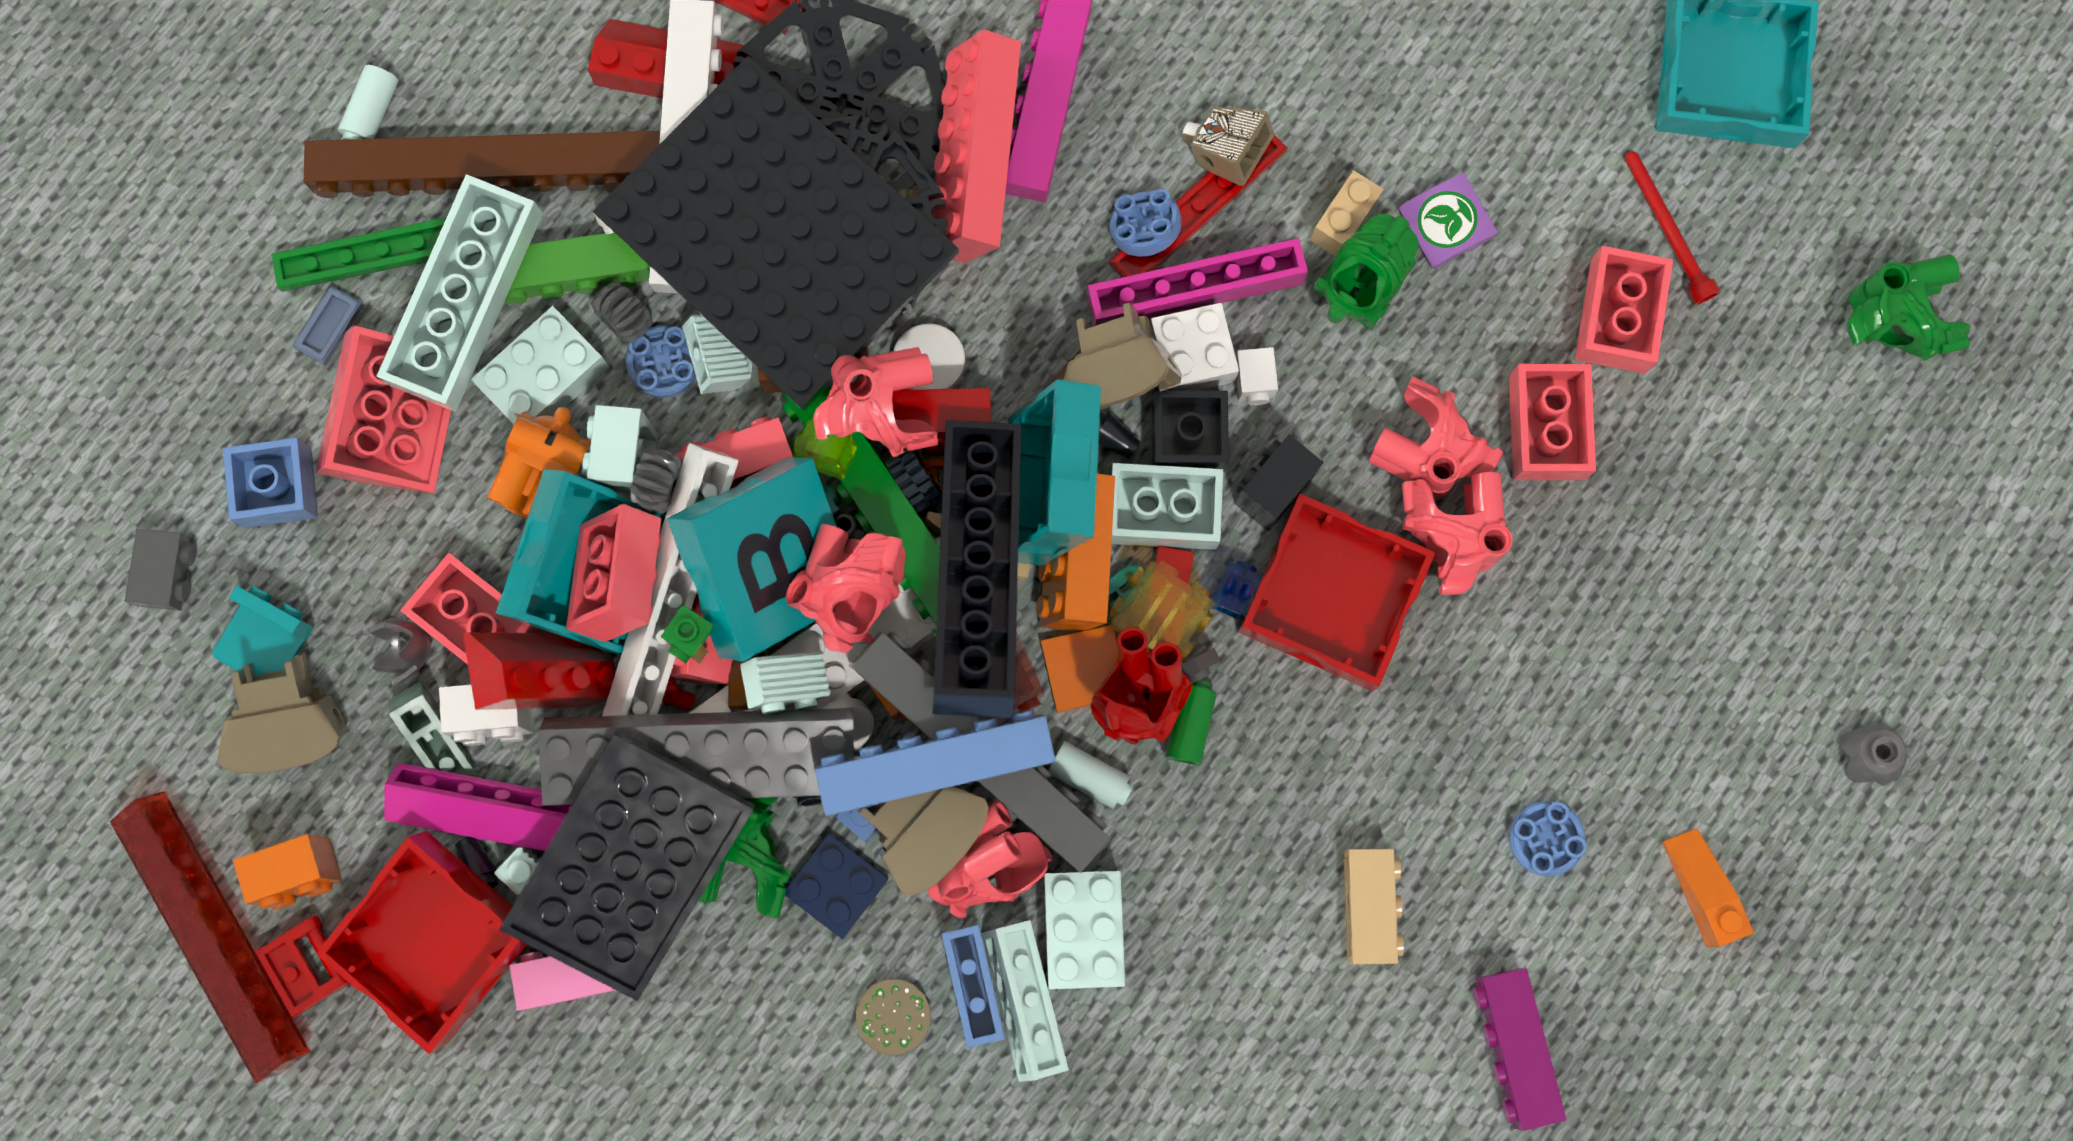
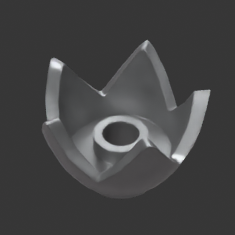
M390 618L367 629L372 635L390 643V646L376 661L372 669L388 673H400L391 679L392 686L416 673L431 654V642L426 631L419 629L408 621Z
M1867 722L1863 728L1850 731L1839 740L1842 749L1850 756L1846 776L1851 781L1877 782L1881 786H1887L1899 777L1906 765L1907 748L1904 740L1894 729L1878 722ZM1878 746L1883 747L1886 752L1884 759H1880L1876 754Z

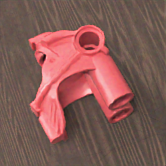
M919 347L869 357L863 356L860 359L852 355H844L833 363L831 368L833 386L827 399L818 406L814 413L813 419L817 439H827L829 434H834L836 437H845L854 432H861L870 440L880 441L883 446L887 447L893 457L904 453L903 448L912 451L938 445L937 431L930 424L920 420H897L893 414V391L933 383L929 357L927 354H921ZM859 374L858 378L854 382L850 383L851 379L855 375Z
M1412 376L1404 392V398L1410 408L1428 422L1431 429L1429 438L1420 445L1385 427L1368 461L1405 481H1416L1419 479L1427 481L1431 487L1434 500L1445 497L1456 481L1466 477L1471 478L1472 475L1478 473L1493 472L1503 455V451L1497 447L1495 450L1491 449L1488 446L1487 440L1470 434L1467 422L1458 414L1456 403L1454 402L1455 393L1444 390L1443 394H1440L1439 388ZM1434 473L1442 475L1444 479L1438 478Z
M1498 472L1474 474L1471 476V483L1463 486L1466 515H1450L1439 510L1434 502L1432 490L1427 481L1419 479L1402 483L1404 512L1408 514L1404 518L1403 530L1410 531L1425 548L1436 552L1433 559L1438 564L1436 578H1439L1442 584L1438 588L1440 595L1462 594L1468 591L1473 585L1475 578L1478 577V572H1485L1491 569L1512 546L1513 538L1511 532L1505 527L1507 522L1504 515L1501 474Z
M821 524L806 569L799 572L790 583L786 593V602L789 606L800 610L804 616L815 619L822 629L824 644L828 650L847 653L852 649L851 643H872L873 637L868 634L870 627L880 616L882 610L887 608L891 601L897 599L900 594L898 585H901V580H903L906 552L902 546L903 541L896 537L870 533L862 540L848 539L849 533L831 525Z
M997 799L988 804L986 822L978 838L951 871L928 889V894L934 901L943 906H949L950 913L960 919L966 918V909L970 906L987 902H1012L1019 896L1020 892L1029 890L1034 883L1045 875L1048 862L1053 860L1050 851L1043 846L1042 841L1032 831L1016 834L1005 831L996 836L1012 826V818L1008 809ZM993 874L996 879V887L988 879Z

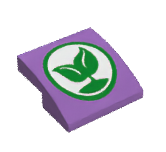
M1464 173L1423 192L1398 207L1403 217L1410 223L1409 227L1416 234L1419 245L1433 269L1440 267L1465 251L1469 252L1499 235Z

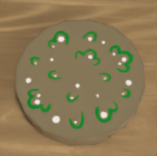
M885 979L872 985L861 996L856 1009V1027L862 1040L872 1050L884 1055H902L915 1049L925 1039L931 1025V1007L925 994L915 984L902 979Z

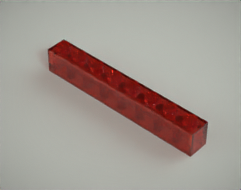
M163 791L134 799L109 822L255 1084L284 1072L311 1052L166 792Z

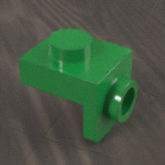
M681 606L660 637L671 645L667 652L685 664L690 658L700 664L709 652L703 647V644L713 631L714 626L692 610Z

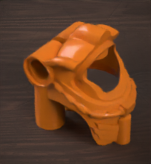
M558 408L553 416L533 417L526 411L518 416L505 445L504 460L486 498L500 504L513 514L527 519L544 469L566 471L577 476L583 463L584 454L588 452L591 446V440L581 438L576 429L570 424L572 414L568 408ZM550 432L556 434L552 446L545 444Z

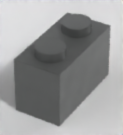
M136 529L125 602L137 607L182 611L183 602H186L190 595V582L187 580L188 568L194 564L196 558V547L192 544L193 539L180 532Z

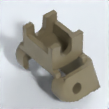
M1130 302L1123 304L1124 317L1093 327L1084 318L1076 320L1081 354L1075 355V359L1068 362L1064 381L1101 386L1100 410L1143 395L1156 386L1159 387L1160 391H1164L1181 383L1182 374L1174 359L1165 348L1152 338L1150 320L1145 315L1138 317L1137 308Z
M305 653L297 654L294 656L295 659L286 661L284 663L285 670L256 675L253 662L242 665V669H236L231 672L239 709L232 710L231 716L226 718L223 723L217 762L222 768L237 773L251 774L289 769L314 762L329 754L338 745L340 736L348 730L346 720L330 694L323 695L321 687L313 689Z
M955 785L879 803L871 811L866 807L856 810L882 833L879 840L883 847L879 854L902 894L913 896L926 891L938 883L967 853L978 838L986 822L989 807L986 800L981 796Z

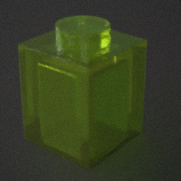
M808 420L804 431L798 433L794 443V453L798 458H813L817 472L844 479L857 448L851 434L845 437H836L834 434H829L827 439H817L814 421Z

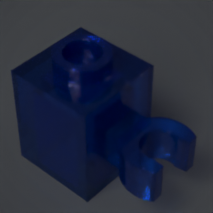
M1237 561L1236 564L1229 562L1209 607L1243 621L1263 576L1256 573L1257 568L1246 562Z

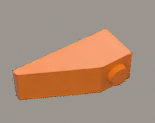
M1696 828L1662 841L1706 947H1721L1754 934L1739 896L1699 830Z

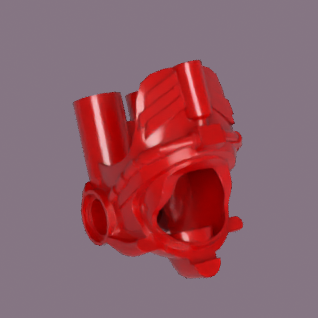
M1129 627L1122 630L1118 635L1119 658L1098 691L1093 692L1092 703H1090L1091 713L1104 730V735L1118 741L1119 738H1123L1126 742L1136 745L1139 740L1151 738L1164 742L1174 728L1180 712L1186 704L1193 683L1187 675L1183 674L1182 653L1177 645L1169 642L1160 643L1149 654L1146 633L1140 628ZM1148 689H1149V701L1146 700V699H1144L1145 694H1146V691H1147Z

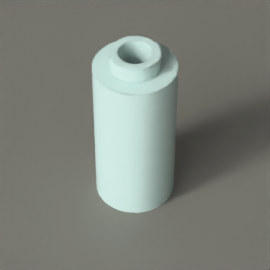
M364 65L338 127V132L343 135L342 140L375 139L399 80L397 77L382 68Z
M1064 741L1055 757L1056 762L1052 763L1048 771L1052 777L1112 809L1116 803L1124 806L1134 787L1127 783L1130 778L1128 774Z

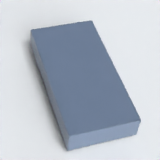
M330 286L292 347L326 366L343 340L345 332L350 329L364 305L360 301Z

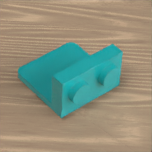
M236 585L229 599L240 604V607L214 647L212 655L216 660L234 670L242 669V665L253 662L256 675L285 670L284 663L295 659L294 656L300 652L314 627L302 621L304 613L284 603L280 609L269 603L273 596L252 585L250 590L247 591Z

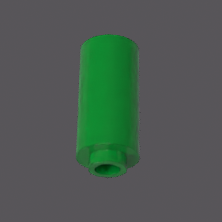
M1202 680L1193 683L1186 704L1170 732L1165 758L1201 766L1217 692L1210 690L1211 683Z

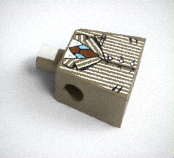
M1226 107L1213 108L1202 125L1188 122L1183 130V141L1191 144L1196 161L1202 169L1240 186L1245 185L1274 137V131L1266 111Z

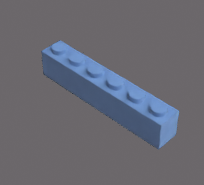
M1034 709L1013 713V721L997 724L996 718L973 723L975 730L960 733L958 727H952L936 731L937 738L921 742L920 736H913L898 740V747L883 751L882 744L859 749V757L845 760L843 753L823 757L820 759L822 765L815 766L814 770L824 814L828 816L1056 762L1046 716L1042 714L1035 715Z

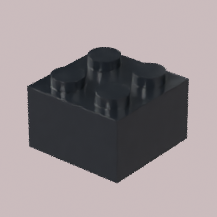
M1155 390L1152 398V465L1223 469V472H1225L1229 463L1228 391Z
M1288 435L1282 443L1276 439L1263 454V458L1258 464L1261 468L1257 470L1252 467L1240 481V486L1235 491L1239 494L1235 505L1269 532L1296 500L1299 493L1301 494L1312 481L1324 462L1291 435Z

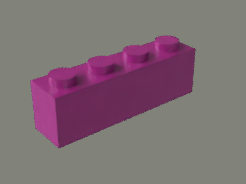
M1516 968L1477 977V987H1473V996L1479 1010L1484 1009L1487 1024L1482 1026L1483 1035L1489 1048L1493 1047L1497 1062L1492 1063V1069L1497 1084L1504 1086L1507 1100L1502 1101V1108L1508 1124L1513 1123L1514 1128L1521 1131L1567 1121L1527 968Z

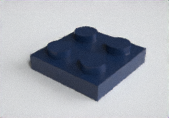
M828 834L788 886L785 896L843 940L889 879L832 835Z

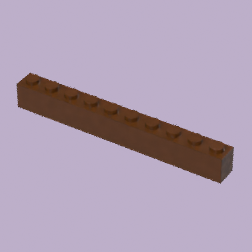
M660 131L304 141L303 182L313 193L323 198L337 197L340 192H352L355 196L370 197L374 195L375 191H388L391 195L406 196L410 194V190H423L427 194L441 195L446 192V189H460L466 174L510 192H516L517 187H531L535 191L547 192L553 190V186H567L570 190L583 191L587 190L589 185H603L606 189L614 190L659 145Z

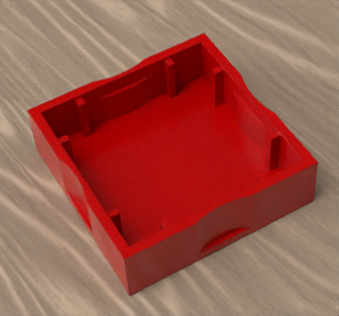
M1299 493L1293 503L1238 633L1373 692L1380 687L1400 639L1404 617L1419 594L1436 552L1388 531L1365 526L1347 513Z
M428 831L408 836L375 877L364 899L346 914L316 954L356 990L363 992L373 999L394 1024L428 1054H431L450 1042L527 944L499 930L512 905Z

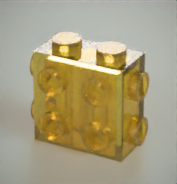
M1151 561L1147 569L1140 565L1128 582L1134 588L1127 599L1119 596L1109 611L1108 615L1113 617L1109 627L1119 634L1122 630L1129 627L1142 629L1148 638L1149 654L1160 643H1173L1181 650L1183 663L1194 644L1189 642V639L1196 629L1203 632L1214 616L1209 611L1214 601L1208 598L1210 594L1208 590L1193 581L1188 585L1177 577L1179 572L1163 561H1160L1159 564Z

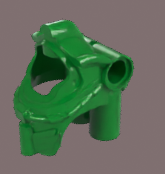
M1377 214L1342 244L1333 262L1313 285V291L1325 298L1330 305L1328 319L1331 323H1339L1346 317L1356 320L1372 331L1377 321L1382 318L1390 306L1389 302L1398 293L1403 281L1417 263L1414 257L1418 250L1419 241L1413 230L1409 228L1410 223L1402 216L1395 218L1387 214Z
M1948 254L1906 264L1889 262L1857 285L1851 291L1849 297L1853 313L1847 322V329L1852 345L1858 346L1864 341L1868 345L1873 341H1878L1887 347H1896L1910 355L1922 358L1923 361L1936 354L1942 355L1969 348L1968 333L1971 329L1970 325L1964 322H1945L1936 317L1928 300V296L1937 295L1941 292L1942 285L1955 283L1958 280L1960 271L1956 258ZM1905 333H1906L1908 336H1912V337L1914 338V340L1908 338V337L1905 335Z
M778 797L743 798L754 804V810L700 897L699 902L710 903L717 901L726 861L749 867L756 875V908L759 914L779 918L787 889L783 885L784 882L788 883L793 872L785 868L782 861L776 855L775 843L767 832V828L775 816L771 808L773 803H777Z

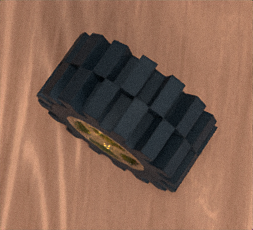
M904 448V453L895 457L892 456L885 462L896 483L902 489L903 494L922 517L928 511H932L941 505L942 490L915 450L908 451Z

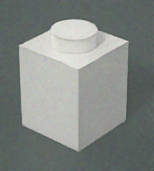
M1274 348L1237 350L1235 357L1239 368L1236 378L1238 400H1248L1249 405L1269 403V398H1274L1278 391Z

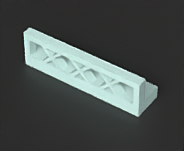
M1031 920L981 933L1018 1081H1034L1069 1071Z

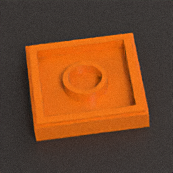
M1113 625L1041 640L1040 643L1057 713L1088 707L1092 703L1093 692L1098 691L1119 658Z

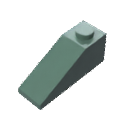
M422 681L389 700L388 714L426 768L480 778L461 743L454 742L453 737L441 733L440 707Z

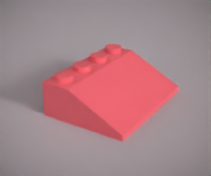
M354 325L344 335L315 473L353 482L434 493L451 410L389 386L379 379L377 374L394 336Z

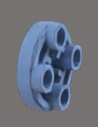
M1157 189L1155 191L1139 192L1134 195L1126 194L1120 196L1115 201V210L1110 219V231L1115 244L1123 252L1133 256L1154 255L1165 250L1178 237L1182 226V218L1176 202L1171 198L1167 190Z
M655 326L647 329L648 331L633 343L629 342L626 356L627 371L636 387L645 394L657 398L673 397L688 389L696 379L685 335L681 328L676 326Z
M1542 801L1528 805L1516 815L1509 831V844L1514 858L1524 869L1539 876H1556L1569 871L1579 862L1587 848L1585 831L1581 821L1571 809L1561 802Z

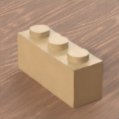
M1394 849L1345 850L1347 964H1398V956H1403L1404 953L1402 933H1397V918L1402 917L1401 895H1396L1395 880H1400L1401 878L1400 858L1394 857Z

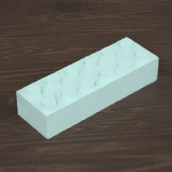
M465 175L377 374L379 379L389 386L454 412L457 411L543 215L535 201L470 175Z

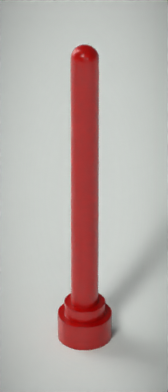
M1629 151L1625 155V162L1690 280L1688 284L1690 291L1688 294L1692 302L1697 306L1713 299L1721 293L1715 279H1710L1708 274L1703 275L1640 156L1635 151Z

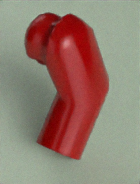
M670 676L662 702L686 711L690 710L694 704L695 695L678 688L675 678Z

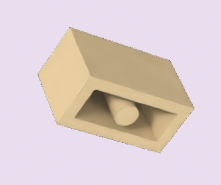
M1353 170L1316 225L1310 241L1336 256L1342 244L1361 228L1377 204L1384 189Z

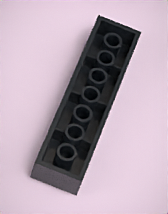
M946 420L932 714L1012 717L1015 699L1021 424Z

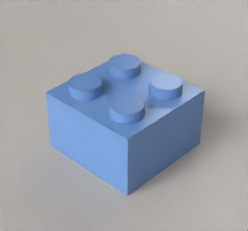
M299 438L223 448L230 521L243 528L318 518L311 447Z

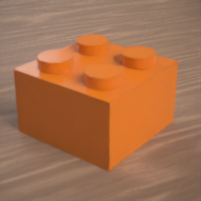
M305 834L233 860L245 904L260 905L261 909L273 907V910H279L297 903L295 897L308 894L310 897H316L333 891L331 884L342 881L330 838Z

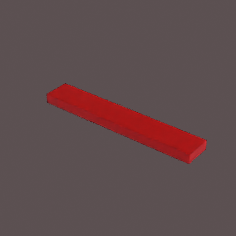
M1274 134L1273 139L1244 186L1237 185L1208 172L1176 201L1182 218V226L1178 237L1169 247L1150 256H1133L1121 250L1109 261V265L1121 277L1154 271L1286 153L1288 148Z

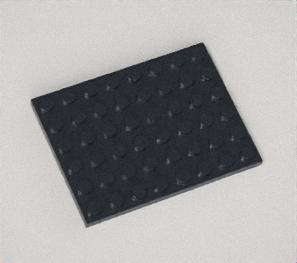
M749 56L593 211L606 226L803 411L833 382L831 376L833 363L844 355L858 357L959 253L958 247Z

